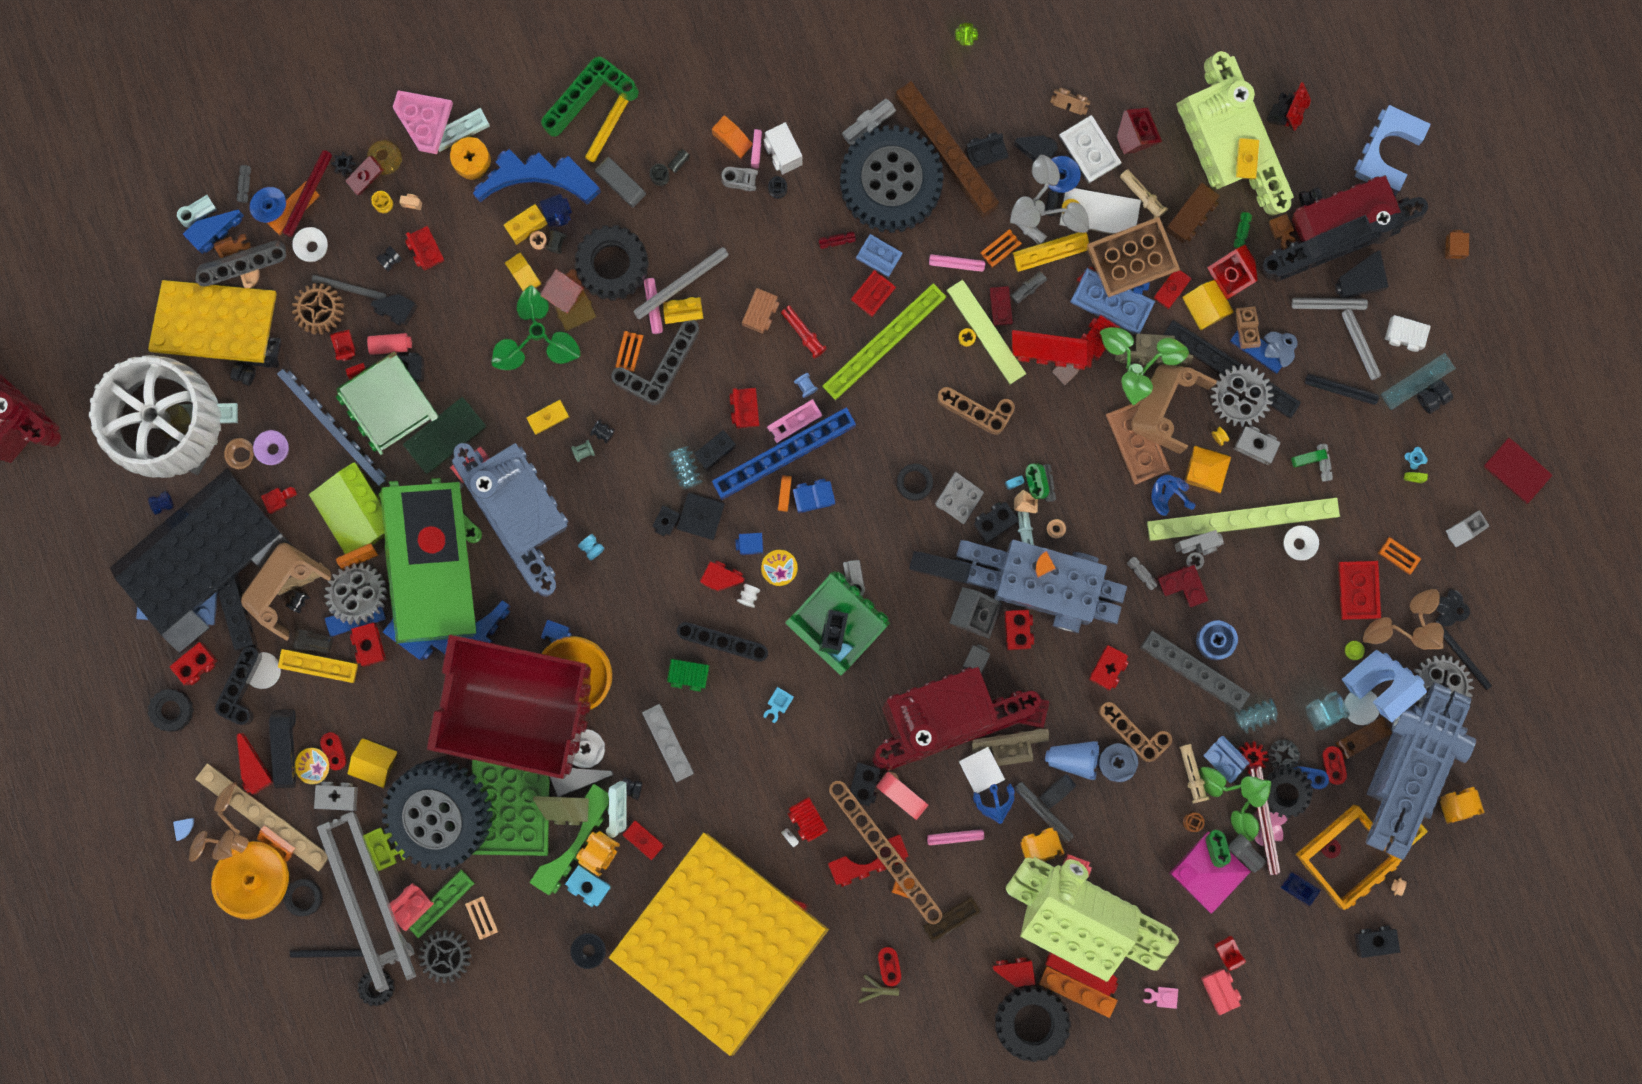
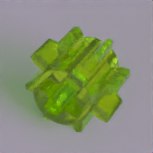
M961 23L959 29H955L956 41L960 40V45L963 46L974 44V40H978L977 28H973L972 23Z

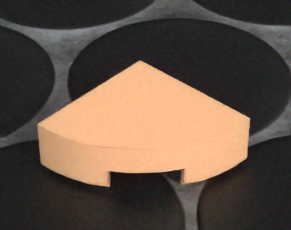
M259 269L240 275L244 288L252 289L257 284L260 275Z

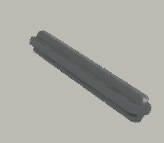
M1022 782L1018 783L1014 788L1015 791L1054 831H1057L1058 835L1066 843L1072 840L1073 834Z

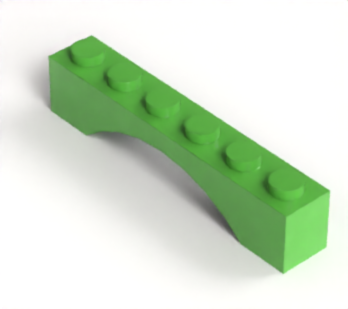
M593 784L585 797L589 798L588 822L582 823L575 842L561 857L540 866L529 882L547 895H551L552 892L556 894L562 885L559 881L563 876H568L572 870L570 866L572 861L578 860L576 856L584 843L588 845V837L595 827L599 828L604 820L602 815L609 809L608 792L596 784Z

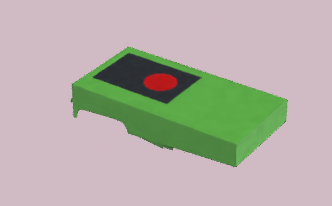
M432 478V484L399 486L398 481H389L390 487H382L379 493L384 524L385 553L396 644L448 639L449 635L474 637L476 634L459 482L441 483L440 478Z

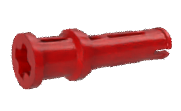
M787 306V311L783 309L781 314L801 337L802 345L811 351L812 357L814 359L819 357L827 350V347L819 342L815 333L809 331L791 306Z

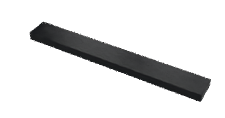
M1172 320L1163 334L1175 336V340L1182 343L1188 349L1190 355H1193V357L1219 374L1227 375L1226 368L1232 372L1233 365H1235L1237 370L1240 369L1241 363ZM1241 378L1233 380V383L1239 387L1244 385V381ZM1268 382L1266 385L1273 387L1268 392L1274 393V396L1268 398L1273 403L1267 405L1291 419L1301 402ZM1253 387L1250 389V394L1259 396L1261 390L1258 387Z

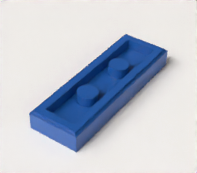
M1237 330L1229 342L1277 374L1282 367L1279 358H1266L1264 356L1269 344L1260 339V347L1241 349Z
M378 607L380 614L373 613L374 619L368 616L367 623L361 619L359 625L355 620L350 625L347 620L343 623L340 618L336 619L334 616L325 618L330 637L352 631V628L386 620L383 607Z

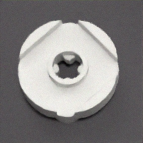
M586 730L585 733L582 732L580 747L588 743L591 751L590 753L582 754V749L579 748L572 763L577 767L591 768L597 765L604 756L605 743L601 736L592 730Z

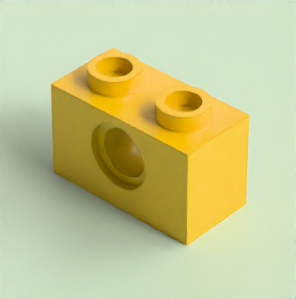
M536 204L505 223L504 227L517 245L531 236L533 232L548 225Z

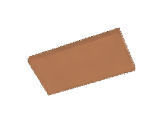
M1141 401L1135 405L1130 404L1106 414L1134 485L1170 471L1161 446L1136 434L1131 428V422Z

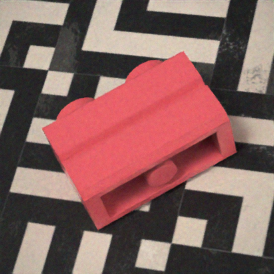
M1219 969L1201 978L1218 1015L1241 1006L1239 1003L1242 1000L1237 989L1233 990L1231 985L1233 979L1229 971L1225 972L1224 969Z

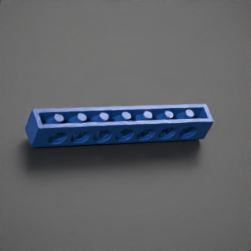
M846 407L716 478L712 483L721 500L855 428L856 423Z

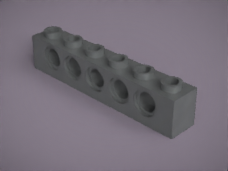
M1154 631L1148 633L1140 646L1141 650L1236 711L1241 710L1250 696V693Z

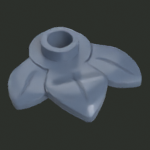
M1270 332L1264 336L1265 341L1269 343L1264 356L1266 358H1279L1282 367L1288 366L1295 358L1294 350L1298 344L1296 337L1290 333L1282 335L1278 332ZM1285 340L1291 341V344H1287Z

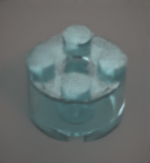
M1337 691L1326 695V698L1322 699L1323 701L1320 702L1317 699L1305 707V712L1315 732L1324 730L1340 722L1341 718L1344 717L1346 719L1351 715Z

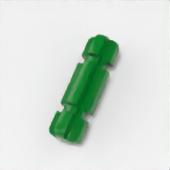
M1248 212L1241 213V222H1239L1236 233L1237 239H1235L1233 245L1235 248L1246 244L1244 240L1247 239L1249 223L1252 219V215Z

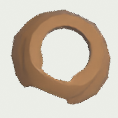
M243 438L230 441L224 451V458L227 464L237 470L248 467L254 456L252 444ZM243 447L250 451L248 460L243 462L235 460L234 452L236 449Z

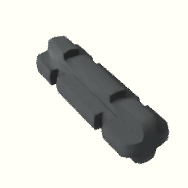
M241 165L237 201L247 203L251 168L250 166Z
M1044 464L1042 466L1045 469L1049 485V495L1045 500L1046 502L1056 500V494L1053 491L1055 489L1053 476L1050 474L1052 470L1050 464Z

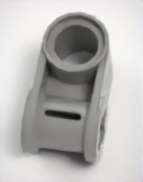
M727 167L722 171L721 180L723 185L728 188L755 191V179L758 171L750 168ZM731 173L735 176V179L728 181L725 179V175Z

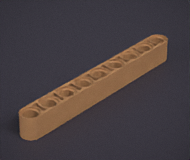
M841 781L833 782L829 787L831 796L925 920L931 924L938 923L942 918V912L848 787ZM835 784L843 786L844 791L841 795L833 793L832 788ZM848 799L855 802V808L852 811H848L844 807V803ZM859 815H864L867 818L865 826L857 825L856 818ZM877 831L879 839L876 842L869 841V832ZM884 846L889 847L891 850V854L887 858L880 855V849ZM895 862H900L903 866L900 873L892 871V865ZM907 878L914 880L915 884L911 889L904 887V880ZM918 894H925L926 902L924 904L916 903L915 898ZM931 909H935L938 912V917L935 920L928 919L927 914Z

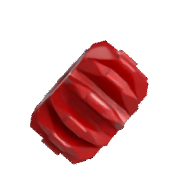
M1252 741L1251 747L1248 742L1244 743L1245 749L1241 746L1238 747V750L1242 752L1241 754L1250 762L1246 767L1248 774H1251L1250 767L1252 765H1260L1262 769L1266 768L1262 761L1268 762V758H1263V755H1266L1268 752H1261L1262 744L1256 748V742ZM1251 752L1256 757V760H1252L1253 763H1251V759H1248V755H1251Z

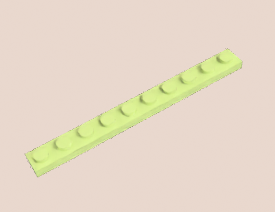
M1337 498L1148 521L1147 527L1149 541L1202 535L1217 530L1218 533L1340 517Z

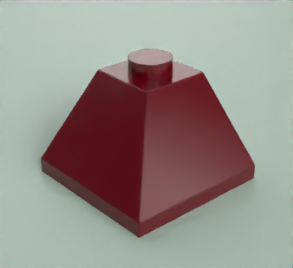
M1148 107L1124 111L1117 135L1119 146L1124 154L1136 153L1162 142Z

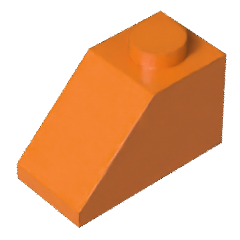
M725 115L712 128V134L740 159L753 146V143L740 128Z

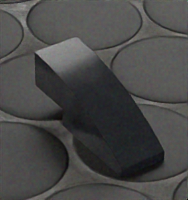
M914 551L909 570L967 584L972 565Z

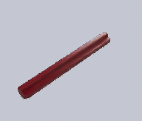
M326 150L321 152L282 230L284 235L288 237L293 236L332 158L330 152Z

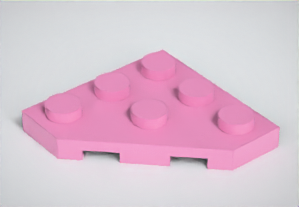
M398 91L393 109L419 151L437 154L452 109V101Z

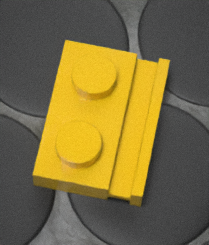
M701 297L663 302L665 324L703 319Z

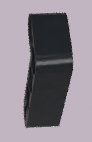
M254 647L243 649L215 705V711L219 716L239 725H249L254 718L253 712L240 705V702L261 662L262 653L259 649ZM249 653H253V655L255 656V658H254V659H250V657L248 656V654H249ZM246 662L248 664H251V667L243 665V663ZM242 668L247 670L245 678H240L239 671ZM236 685L238 687V693L237 695L232 696L230 690L233 686ZM225 703H228L230 706L227 713L222 711V706ZM242 711H245L247 714V719L244 722L239 719V714Z
M294 709L274 710L269 719L275 788L296 787L293 740L296 714Z

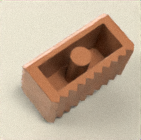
M756 288L743 318L742 326L762 334L765 330L768 331L772 323L770 316L772 312L776 313L780 304L777 302L778 297Z

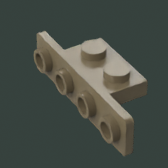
M1136 334L1135 351H1131V362H1139V364L1143 365L1148 364L1159 353L1157 350L1158 342L1164 338L1175 339V336ZM1127 352L1115 355V361L1126 364ZM1188 354L1187 358L1182 363L1177 364V366L1185 367L1191 365L1193 355ZM1161 357L1154 362L1158 363V365L1165 364Z
M1038 728L1029 732L1018 731L1009 735L999 734L989 738L980 737L972 740L973 752H979L989 747L998 766L1033 761L1031 744L1049 741V730Z

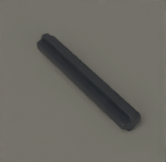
M1308 374L1305 378L1306 385L1373 405H1376L1379 400L1378 394Z

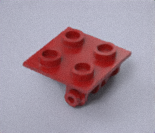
M1301 82L1298 90L1293 92L1295 97L1286 115L1288 120L1285 126L1289 127L1290 124L1294 131L1301 125L1305 109H1308L1311 102L1303 82Z

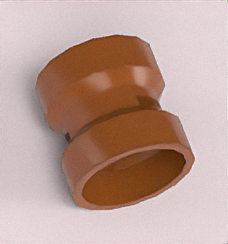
M1188 813L1183 818V826L1190 832H1198L1204 827V818L1199 813Z

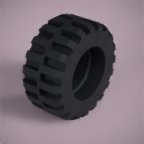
M603 225L602 229L598 230L595 228L590 235L586 234L583 237L584 241L578 244V252L575 253V269L585 289L589 290V293L594 296L597 295L603 300L608 298L610 301H616V298L625 299L630 293L631 295L636 293L638 287L641 288L644 284L643 280L648 274L649 262L645 247L635 233H631L625 227L622 229L619 225H613V227ZM619 247L628 254L630 265L627 272L621 277L604 279L595 271L594 259L604 248Z
M1038 985L1015 988L1004 997V1000L997 1007L995 1030L1004 1048L1013 1056L1023 1061H1045L1050 1056L1054 1057L1058 1054L1059 1049H1063L1065 1046V1041L1070 1035V1014L1062 999L1051 990ZM1027 1005L1043 1007L1051 1019V1027L1048 1034L1036 1042L1022 1039L1017 1034L1014 1026L1016 1014Z

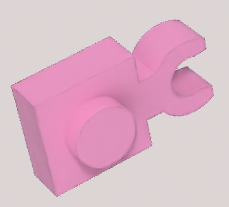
M1158 987L1157 992L1150 988L1144 989L1145 992L1151 993V998L1143 999V1002L1152 1003L1157 1001V1007L1177 1009V988Z

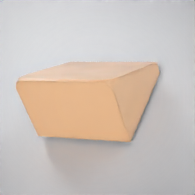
M1022 490L1014 498V510L1036 513L1038 512V499H1034L1030 493Z

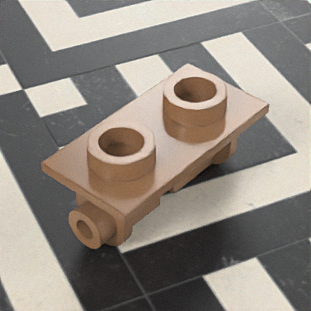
M1061 87L1059 90H1054L1057 96H1052L1050 102L1054 103L1053 106L1066 110L1067 104L1070 103L1069 111L1081 116L1082 114L1086 115L1088 107H1085V105H1090L1091 102L1087 100V96L1069 94V90Z

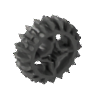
M443 930V936H441L439 931H436V938L432 934L428 936L431 942L428 940L423 941L427 948L420 947L419 950L425 952V954L419 955L418 958L425 961L419 965L427 966L423 973L430 971L429 979L436 975L435 982H439L441 977L443 983H447L448 977L451 982H454V975L458 979L462 977L459 971L467 972V969L463 966H470L471 964L469 961H465L466 958H472L471 954H466V951L471 950V948H464L463 945L467 943V940L460 942L461 934L454 938L455 931H451L449 936L447 930ZM447 940L454 943L455 946L446 949L438 941ZM434 946L437 958L431 963L430 952ZM459 950L460 962L456 967L453 956ZM453 951L449 954L450 957H447L449 958L448 961L446 959L439 961L441 956H443L441 955L442 952L445 954ZM445 964L452 972H441L435 967Z

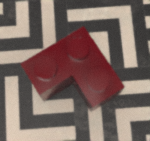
M1194 563L1157 576L1165 596L1183 590L1189 607L1208 601Z

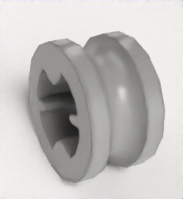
M1191 553L1186 559V564H1191L1192 556L1198 557L1200 559L1198 561L1199 566L1195 564L1196 570L1203 566L1204 558L1200 553Z

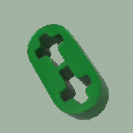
M1326 449L1292 457L1291 461L1293 468L1326 460L1328 456Z
M1039 463L1029 464L1026 468V478L1030 494L1034 499H1045L1049 495V485L1045 469Z
M1214 830L1206 836L1209 855L1213 865L1222 868L1231 861L1227 841L1221 831Z

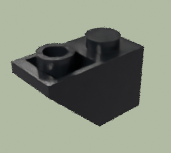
M400 294L378 299L370 304L376 314L382 317L384 315L391 317L390 321L398 326L401 323L407 326L418 307L414 302Z

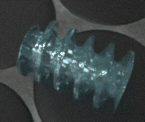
M689 446L674 450L669 454V458H675L671 461V464L677 465L673 470L674 472H680L676 478L682 480L678 484L680 487H684L683 489L694 487L703 482L702 480H696L700 473H694L698 466L691 465L695 458H689L693 454V451L686 450Z
M1269 698V704L1266 701H1262L1261 706L1257 703L1254 705V709L1249 706L1247 712L1241 709L1240 715L1237 712L1234 715L1241 730L1248 734V727L1256 731L1255 725L1258 724L1260 728H1263V721L1270 725V719L1272 718L1276 723L1278 712L1273 700Z

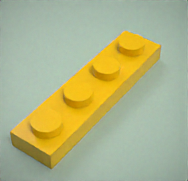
M1078 232L1013 252L1016 269L1019 272L1088 251V235L1086 232Z
M282 649L278 668L355 683L358 664Z

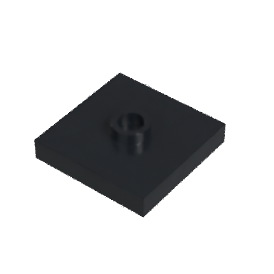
M688 493L677 530L714 541L725 504Z

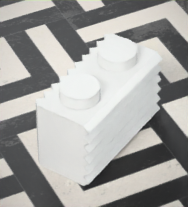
M1394 315L1390 318L1385 340H1388L1389 344L1393 346H1400L1402 344L1408 346V350L1418 352L1425 348L1431 326Z

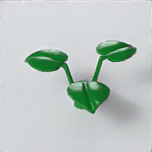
M532 285L523 291L517 303L519 317L523 320H532L533 324L530 326L529 336L518 347L516 342L511 339H503L496 344L493 350L491 365L497 369L514 370L520 367L525 360V355L520 349L530 339L537 341L544 338L549 343L546 350L547 355L551 361L557 364L568 363L578 359L581 355L577 343L569 334L556 332L552 336V341L544 334V326L541 323H537L535 319L545 317L549 305L547 299Z

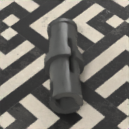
M1039 271L1031 279L1024 281L1023 285L1010 296L1016 304H1019L1029 294L1035 293L1034 290L1046 282L1047 279Z

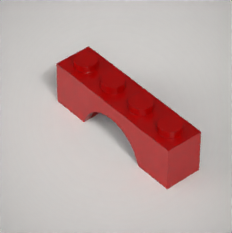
M899 834L887 839L901 859L906 862L905 858L909 855L901 835ZM887 846L882 847L880 855L884 858L889 857L891 854L890 848ZM846 856L828 863L836 885L840 884L841 887L851 884V879L859 877V880L870 876L869 872L877 870L878 873L887 869L878 857L868 864L854 863Z

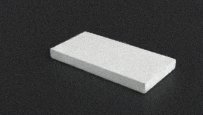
M1076 188L1066 192L1064 195V201L1075 199L1085 208L1089 219V230L1115 234L1137 225L1141 200ZM1061 212V218H1060V224H1059V225L1066 226V225L1064 224V222L1062 221L1063 213Z

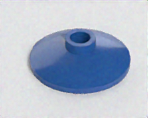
M1066 156L1052 158L1051 160L1058 167L1059 174L1064 175L1065 178L1059 179L1057 185H1049L1048 188L1058 193H1066L1073 190L1078 185L1081 177L1078 164Z
M266 187L259 190L250 202L252 216L257 221L263 223L278 219L286 207L285 195L275 187Z

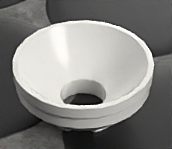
M313 227L301 229L293 239V250L297 257L303 261H318L327 252L328 242L326 236L319 229ZM310 242L317 243L318 248L315 252L307 250V245Z
M1296 526L1286 533L1283 541L1284 549L1295 560H1307L1316 554L1319 547V539L1311 528ZM1298 538L1302 539L1305 543L1304 548L1301 550L1294 547V541Z

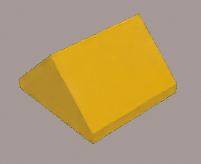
M1215 280L1200 285L1182 297L1200 331L1234 313Z
M362 738L351 756L348 774L384 788L398 751Z

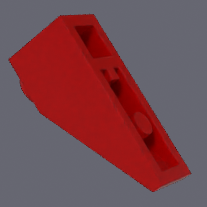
M239 733L237 734L241 779L244 782L242 786L247 793L257 794L274 783L273 777L246 735Z

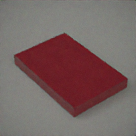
M1507 438L1483 466L1526 504L1533 499L1553 476L1511 438Z

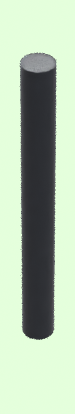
M1442 626L1444 629L1443 639L1486 690L1491 688V683L1444 626Z
M361 949L290 950V958L364 957Z

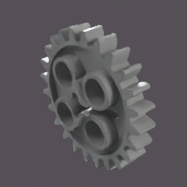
M1241 364L1239 370L1233 365L1232 372L1226 368L1227 375L1220 373L1219 376L1222 380H1216L1218 387H1212V390L1216 392V394L1211 395V398L1216 399V401L1212 402V405H1218L1215 412L1221 411L1220 418L1226 416V423H1229L1231 419L1234 420V426H1236L1238 421L1242 427L1245 421L1251 426L1253 419L1258 423V416L1260 415L1264 418L1265 414L1263 411H1270V408L1266 405L1273 403V401L1268 399L1274 396V393L1268 392L1273 387L1266 385L1270 379L1263 380L1262 378L1265 373L1263 372L1258 375V368L1251 371V365L1247 367V370L1244 369L1243 364ZM1241 378L1244 381V385L1236 387L1233 384V380ZM1229 386L1239 393L1245 391L1246 397L1255 400L1258 403L1253 404L1246 398H1242V400H1240L1239 395L1237 393L1229 391L1227 387ZM1258 387L1261 390V394L1259 396H1252L1250 389ZM1225 395H1232L1234 402L1231 404L1225 403ZM1243 404H1249L1251 411L1244 413L1240 407Z
M353 563L352 568L350 569L346 566L344 572L338 569V576L332 574L335 580L328 581L331 587H327L325 590L330 594H326L324 597L329 600L326 602V605L331 607L329 611L332 614L334 613L336 619L340 618L343 623L347 620L350 625L355 620L359 625L361 619L367 623L368 616L374 619V612L380 614L378 607H385L381 601L387 600V597L383 594L387 593L388 590L384 588L387 584L382 580L383 576L378 574L379 572L376 569L372 570L370 565L365 568L363 563L358 568ZM359 578H363L361 583L356 584ZM343 589H347L345 594L340 595ZM373 592V595L366 599V595ZM357 603L356 608L350 610L351 605Z
M1441 655L1439 660L1437 656H1432V661L1429 658L1425 659L1426 665L1419 663L1421 670L1414 669V672L1424 681L1425 684L1423 686L1425 689L1430 688L1436 682L1438 684L1442 683L1443 686L1451 689V694L1453 691H1456L1467 697L1473 696L1468 693V690L1474 689V687L1468 685L1473 679H1467L1466 676L1470 674V671H1463L1465 665L1458 666L1460 660L1452 663L1451 656L1446 661L1444 655ZM1433 669L1439 673V677L1436 680L1431 676ZM1447 670V675L1444 678V671ZM1452 675L1457 678L1455 686L1449 681ZM1426 694L1417 700L1420 702L1418 707H1422Z

